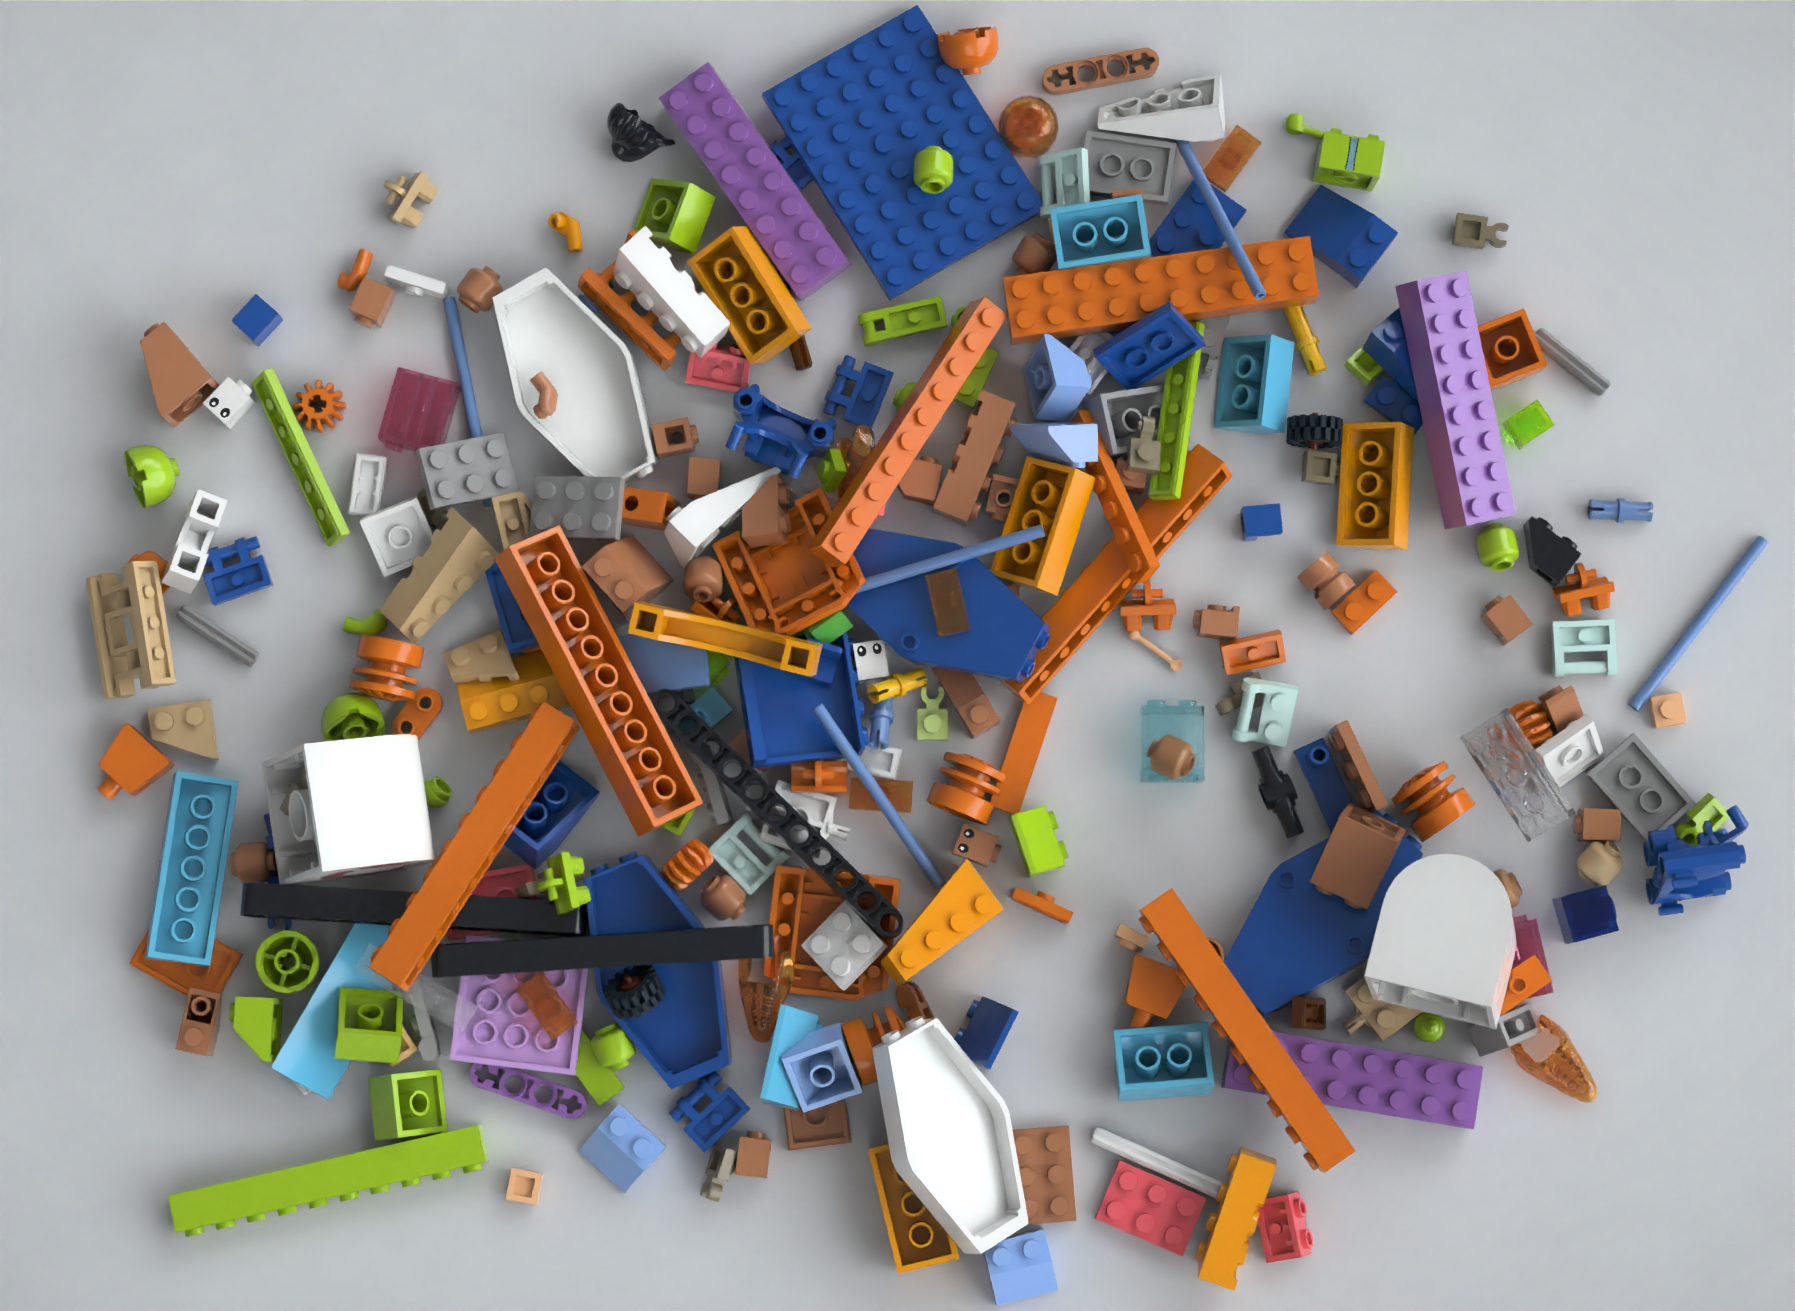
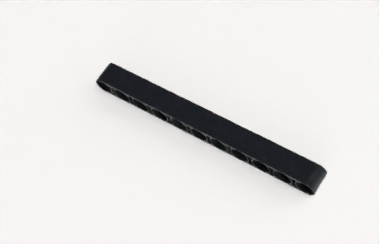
M660 689L653 695L651 702L661 722L882 938L894 939L900 935L903 928V917L900 912L687 703L670 689ZM670 698L675 702V705L671 711L662 712L657 708L660 700ZM685 720H693L696 722L697 727L694 732L685 734L679 729L681 723ZM709 741L719 745L718 752L711 756L705 755L701 751L702 746ZM729 763L740 765L742 768L740 774L733 778L724 774L726 765ZM751 785L761 786L764 790L763 795L759 799H750L746 795L748 787ZM776 806L782 807L786 811L784 819L781 821L771 820L768 816L771 808ZM797 828L806 830L808 833L807 840L803 843L792 841L790 835L793 830ZM819 850L827 851L831 856L829 863L826 865L816 864L813 861L815 852ZM841 872H848L853 877V882L848 887H840L835 882V877ZM863 894H870L875 898L876 904L871 909H862L858 905V898ZM893 916L898 921V927L891 932L883 930L880 926L882 918Z
M243 883L240 915L254 918L391 926L397 918L400 919L407 909L406 903L414 892ZM470 896L449 929L581 936L586 935L587 904L580 905L579 908L568 913L557 914L555 901Z
M763 924L438 944L431 955L432 977L774 957L773 925Z

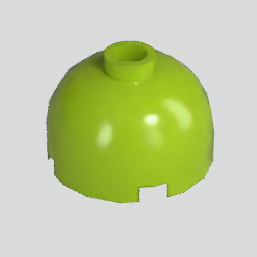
M151 445L136 446L124 451V461L128 477L133 479L135 487L132 488L142 508L152 507L166 501L172 495L175 488V476L180 475L175 458L169 459L162 449Z
M343 694L332 700L323 712L321 728L325 742L384 736L385 722L378 704L363 694Z
M283 930L271 935L262 942L256 953L255 966L259 977L267 987L276 992L294 993L305 989L313 982L319 971L320 957L317 947L309 937L297 931Z

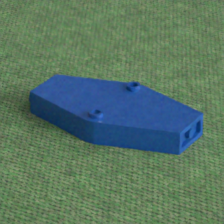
M869 528L853 554L864 577L867 578L965 547L952 542ZM976 557L857 593L847 604L896 653L914 664L1022 683L1024 677L1028 678L1031 675L1036 664L1034 658L1038 650H1043L1050 638V633H1048L1050 627Z
M1378 811L1373 812V814L1399 825L1388 813L1382 815ZM1410 834L1403 837L1368 909L1363 907L1361 909L1353 908L1344 902V898L1334 893L1333 895L1321 893L1315 888L1316 885L1310 882L1330 837L1281 863L1271 873L1224 961L1253 1005L1264 1018L1292 1003V996L1304 997L1362 965L1369 958L1382 904L1389 886L1402 870L1413 862L1422 859L1423 853L1420 851L1422 846Z
M636 851L618 858L620 865L609 869L607 863L591 869L590 873L592 876L584 879L585 886L589 888L591 897L590 902H587L590 935L705 928L646 854L639 857ZM721 960L651 965L664 985L666 994L663 995V1001H657L659 1005L656 1008H650V1013L646 1014L643 1012L639 1018H635L633 1015L631 1020H626L625 1017L622 1020L618 1019L611 1010L603 992H605L604 987L608 985L609 979H615L614 975L616 973L622 974L624 973L623 969L628 967L631 970L633 966L594 968L596 991L601 1003L671 1089L729 1066L732 1063Z

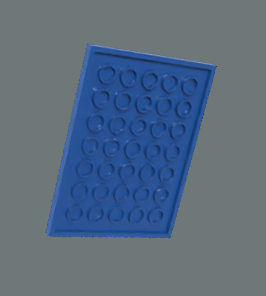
M918 5L762 93V98L889 301L1040 214V207L1043 206L1042 200L959 69L951 68L941 58L937 34ZM929 146H939L953 157V182L943 192L938 194L923 192L914 183L913 178L914 157L918 152Z

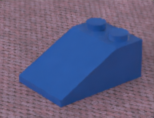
M1320 185L1285 230L1284 234L1290 238L1310 236L1313 256L1357 288L1394 241L1398 232L1373 213Z
M1398 308L1371 331L1362 349L1418 401L1400 308Z
M559 760L504 845L536 870L557 850L597 799L600 791Z
M982 996L980 1002L974 999L966 1014L971 1020L966 1030L961 1027L959 1028L954 1040L972 1062L989 1070L1019 1012Z

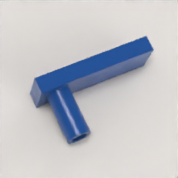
M1321 738L1293 752L1332 834L1340 814L1349 803L1353 804L1324 739Z

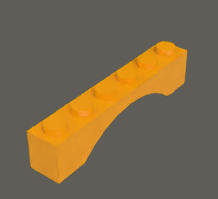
M643 601L634 602L628 629L629 634L714 651L809 677L816 675L823 646L820 643Z

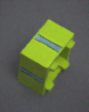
M1331 128L1330 132L1324 131L1317 146L1312 182L1372 192L1380 178L1385 141L1379 140L1378 135L1369 134L1367 138L1342 134L1341 129Z

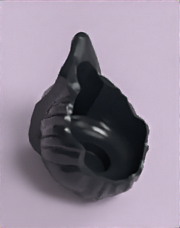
M616 103L609 112L607 126L613 139L612 152L615 157L623 162L640 160L660 147L676 144L673 139H668L656 131L653 125L641 120L636 110L626 109L622 103Z

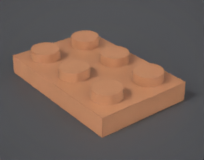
M1348 720L1335 725L1329 730L1331 736L1328 737L1334 753L1340 752L1345 762L1341 767L1348 782L1354 781L1358 790L1355 793V798L1359 806L1371 813L1388 806Z
M1069 1126L1012 1130L1029 1224L1076 1221Z

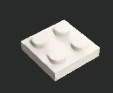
M418 496L359 520L384 577L413 566L412 562L417 555L423 556L432 544L429 538L432 536L433 531Z
M1587 714L1569 723L1564 730L1554 737L1547 739L1540 747L1535 749L1547 783L1554 791L1605 756L1594 721Z
M845 902L801 945L839 988L844 991L888 947L884 940Z

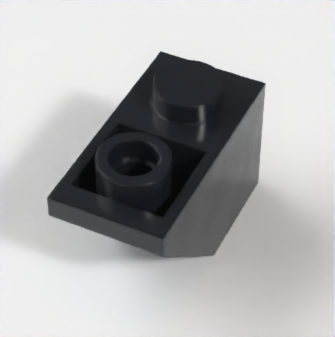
M1532 516L1523 525L1529 568L1555 587L1575 564L1581 553L1576 550L1578 546L1571 539L1565 536L1560 538L1552 531L1553 527L1543 518L1538 517L1536 519Z

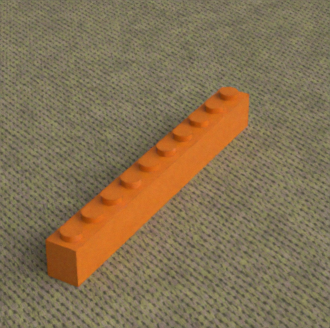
M985 296L968 304L809 546L808 550L830 567H837L847 563L1008 315Z
M1197 444L1186 454L1180 499L1153 501L1147 497L1143 501L1141 508L1136 512L1157 559L1165 553L1232 477L1224 461L1200 444ZM1115 537L1102 547L1100 554L1093 562L1081 571L1077 580L1069 588L1065 589L1052 608L1040 617L1050 627L1048 631L1050 638L1045 648L1038 650L1034 658L1036 664L1031 675L1028 678L1024 677L1022 683L999 679L1003 686L1026 704L1030 705L1137 584Z
M544 701L540 708L536 707L531 712L527 721L528 726L522 734L519 733L512 741L510 746L511 752L505 760L502 759L496 765L493 771V779L488 786L482 787L476 797V805L470 813H465L461 818L457 834L453 839L450 838L444 844L441 850V858L435 866L432 865L426 871L423 878L424 884L418 892H414L409 897L406 903V911L400 919L397 918L388 930L389 937L383 946L379 945L374 950L370 958L372 963L369 968L405 992H408L580 729L573 718Z
M1172 888L1140 909L1139 912L1142 915L1138 919L1140 924L1148 934L1154 932L1160 941L1156 946L1166 960L1172 958L1178 967L1174 971L1185 987L1189 984L1197 994L1193 999L1203 1013L1208 1010L1215 1020L1211 1023L1212 1027L1221 1039L1224 1037L1228 1038L1233 1046L1229 1051L1239 1065L1245 1063L1251 1071V1074L1248 1075L1249 1080L1258 1092L1262 1089L1265 1091L1270 1099L1266 1102L1267 1106L1276 1118L1282 1116L1288 1124L1285 1128L1286 1133L1294 1144L1298 1142L1302 1144L1306 1150L1303 1157L1312 1170L1315 1171L1318 1168L1320 1172L1325 1173L1354 1153L1356 1150Z

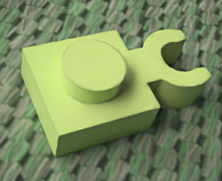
M923 687L921 699L926 704V709H917V741H948V709H939V704L944 699V689L939 687L938 697L936 699H929L926 694L927 688Z

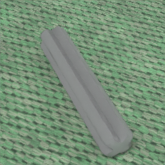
M1540 328L1535 333L1541 350L1595 394L1601 396L1609 388L1610 381L1544 328Z
M183 605L178 611L177 619L246 665L252 666L258 659L259 653L188 605Z

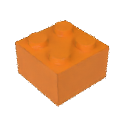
M1525 309L1478 326L1491 391L1540 373L1547 366Z

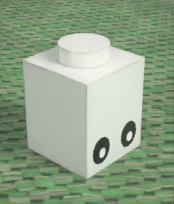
M227 377L203 404L231 429L256 402L249 396L253 391L242 380L239 379L235 383Z
M884 640L853 644L859 684L865 683L867 688L870 684L887 680L889 671Z

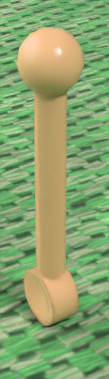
M1128 631V637L1131 640L1139 641L1167 661L1173 671H1180L1182 669L1183 662L1181 659H1173L1142 637L1139 631Z

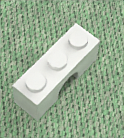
M197 490L189 503L161 583L191 594L200 580L209 555L207 554L209 544L219 526L227 500L202 490Z

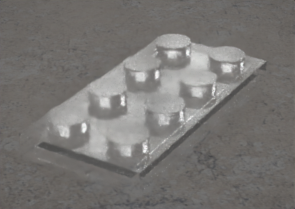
M1508 708L1460 737L1528 842L1576 814Z

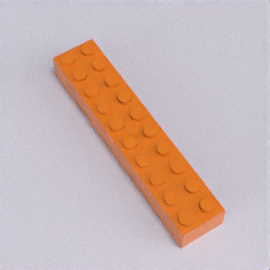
M1310 236L1242 245L1266 291V296L1260 300L1254 298L1229 247L1003 277L1002 286L1006 313L1008 315L1011 345L1039 342L1043 334H1050L1056 339L1125 330L1169 301L1188 321L1315 304L1319 297Z
M560 525L505 549L494 559L637 836L640 837L702 805L703 801Z

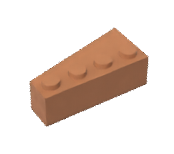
M982 389L977 398L978 405L976 410L970 415L964 432L965 436L957 447L952 460L953 464L948 469L932 511L964 526H967L969 519L976 520L982 505L977 502L981 491L987 493L993 479V475L989 474L993 463L999 465L1006 448L1001 446L1005 435L1011 437L1010 425L1017 423V419L1013 418L1016 403Z

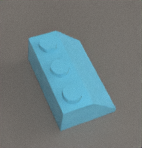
M1142 194L1050 209L1059 270L1152 257Z
M1272 334L1224 338L1214 428L1257 434L1285 433L1295 342Z
M780 1004L760 1094L762 1103L800 1111L799 1101L781 1057L810 1032L824 1028L823 1024H819L820 1018L818 1015Z
M1207 1023L1113 1030L1118 1102L1208 1095L1213 1093L1215 1082Z

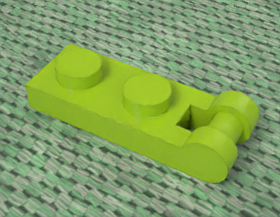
M941 296L870 311L857 316L859 325L863 326L865 334L862 336L864 346H873L881 342L948 327ZM883 320L885 330L876 332L875 322Z

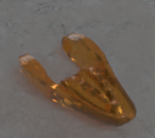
M864 424L859 425L854 430L852 440L845 437L840 438L835 443L834 449L841 450L847 470L846 475L836 489L838 502L875 447L874 432Z
M780 950L778 952L774 981L771 983L749 981L752 959H739L740 995L750 1034L757 1042L765 1043L772 1036L780 1004H784L790 991L794 976V966L788 951Z
M1541 1014L1538 1018L1540 1026L1547 1028L1551 1034L1559 1039L1558 1047L1544 1061L1535 1062L1524 1051L1522 1044H1515L1510 1047L1515 1061L1524 1071L1559 1091L1585 1103L1593 1102L1598 1095V1090L1586 1064L1565 1030L1555 1021Z

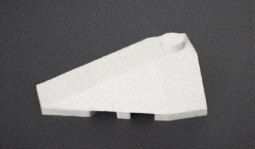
M1221 75L1188 79L1181 82L1180 88L1165 92L1164 88L1153 90L1154 94L1146 99L1140 100L1138 97H1131L1099 107L1097 123L1099 129L1191 142H1212L1219 138H1225L1226 121Z
M776 466L694 500L683 509L680 506L674 509L666 519L669 523L664 534L679 564L685 569L690 561L698 558L705 552L720 533L719 528L722 526L727 530L741 514L740 508L752 498L772 475H779L781 470Z

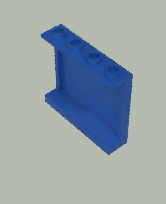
M847 631L830 643L831 645L843 648L831 685L798 676L796 673L734 657L750 765L753 769L844 758L812 711L813 708L821 703L858 756H862L866 746L869 745V733L867 727H862L861 716H864V703L862 697H857L856 686H859L857 668H853L851 657L854 656V642L852 638H848Z

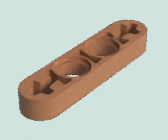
M1139 48L1057 64L1045 70L1042 77V86L1048 94L1063 95L1145 79L1156 73L1159 66V57L1150 48ZM1142 56H1146L1148 61H1153L1148 70H1144L1143 65L1133 67V73H1129V62L1127 59H1132L1131 65L1140 63ZM1110 62H1120L1124 67V72L1120 76L1110 75L1107 71V65ZM1082 67L1091 68L1094 72V78L1089 82H1083L1077 76L1078 70ZM1067 70H1072L1074 85H1069L1070 79L1062 80L1059 87H1055L1052 82L1048 83L1051 80L1052 74H1057L1058 78L1068 77Z

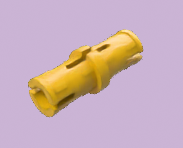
M918 667L904 674H891L887 680L868 685L867 693L878 692L868 696L872 703L877 704L891 697H903L907 691L926 686L927 678L916 679L925 676L926 673L922 668Z

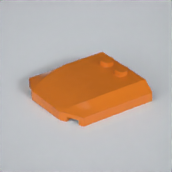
M821 487L795 500V507L787 511L791 521V531L787 533V544L751 548L742 538L740 530L712 544L749 627L792 636L845 608L865 583L866 579L854 554L851 555L845 565L830 567L808 550L833 511Z
M776 864L769 924L773 925L775 956L765 958L763 974L782 985L789 992L856 1001L867 995L888 989L889 973L880 961L892 948L894 939L882 938L888 947L845 991L840 989L801 945L844 901L810 867ZM841 872L835 877V882L840 887H848L852 884L853 877L848 872ZM860 873L897 909L901 879ZM870 894L861 895L857 901L858 905L866 910L871 909L876 904L875 898ZM885 916L880 921V926L885 931H894L896 918Z

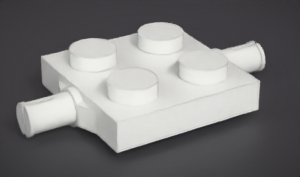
M781 780L777 781L775 791L825 840L831 835L847 841L851 828L833 823V811L837 798L822 793H791L790 783ZM776 806L770 809L768 816L773 821H781L786 816V811L782 807ZM763 822L759 840L791 850ZM797 828L792 831L790 838L795 843H803L807 840L808 833L802 828ZM821 850L815 852L813 857L818 859Z

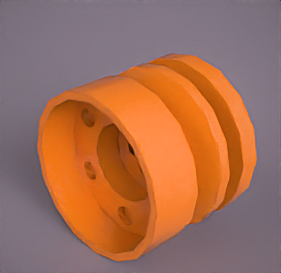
M361 635L356 656L368 661L369 665L368 667H355L352 673L366 677L365 681L351 680L349 688L379 700L391 702L402 700L414 701L416 693L402 687L403 685L416 686L418 680L405 675L406 669L421 668L425 648L403 641Z
M946 752L943 760L955 766V768L951 769L940 766L938 771L950 779L949 783L934 782L926 801L953 815L987 826L994 806L983 799L985 793L999 795L1001 790L989 784V781L1004 784L1007 776L994 768L990 763L974 756Z
M1444 761L1420 771L1405 782L1396 795L1391 798L1394 805H1397L1406 798L1410 801V804L1400 811L1402 816L1415 810L1418 812L1419 816L1412 822L1410 827L1421 842L1432 837L1475 805V802L1464 787L1451 793L1447 790V787L1456 778L1454 774H1451L1442 781L1439 779L1438 775L1448 768Z
M891 1005L884 1008L888 1019L886 1023L881 1024L877 1012L874 1011L872 1012L874 1027L870 1029L866 1027L860 1017L841 1024L864 1086L878 1081L872 1048L882 1042L881 1037L895 1030L900 1032L905 1029L902 1020L893 1011Z

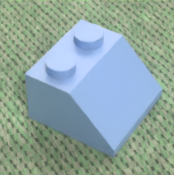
M1043 334L1022 368L1034 420L1068 421L1079 407L1086 393L1090 390L1091 376L1087 373L1083 359L1052 335Z
M1050 422L1010 425V431L1033 458L1066 466L1067 462V466L1072 468H1085V462L1098 461V424Z
M840 1022L810 1032L781 1057L803 1113L863 1093L862 1080Z
M618 1104L578 1151L625 1193L667 1146L622 1104Z
M1043 1228L1009 1236L984 1252L996 1305L1058 1290Z

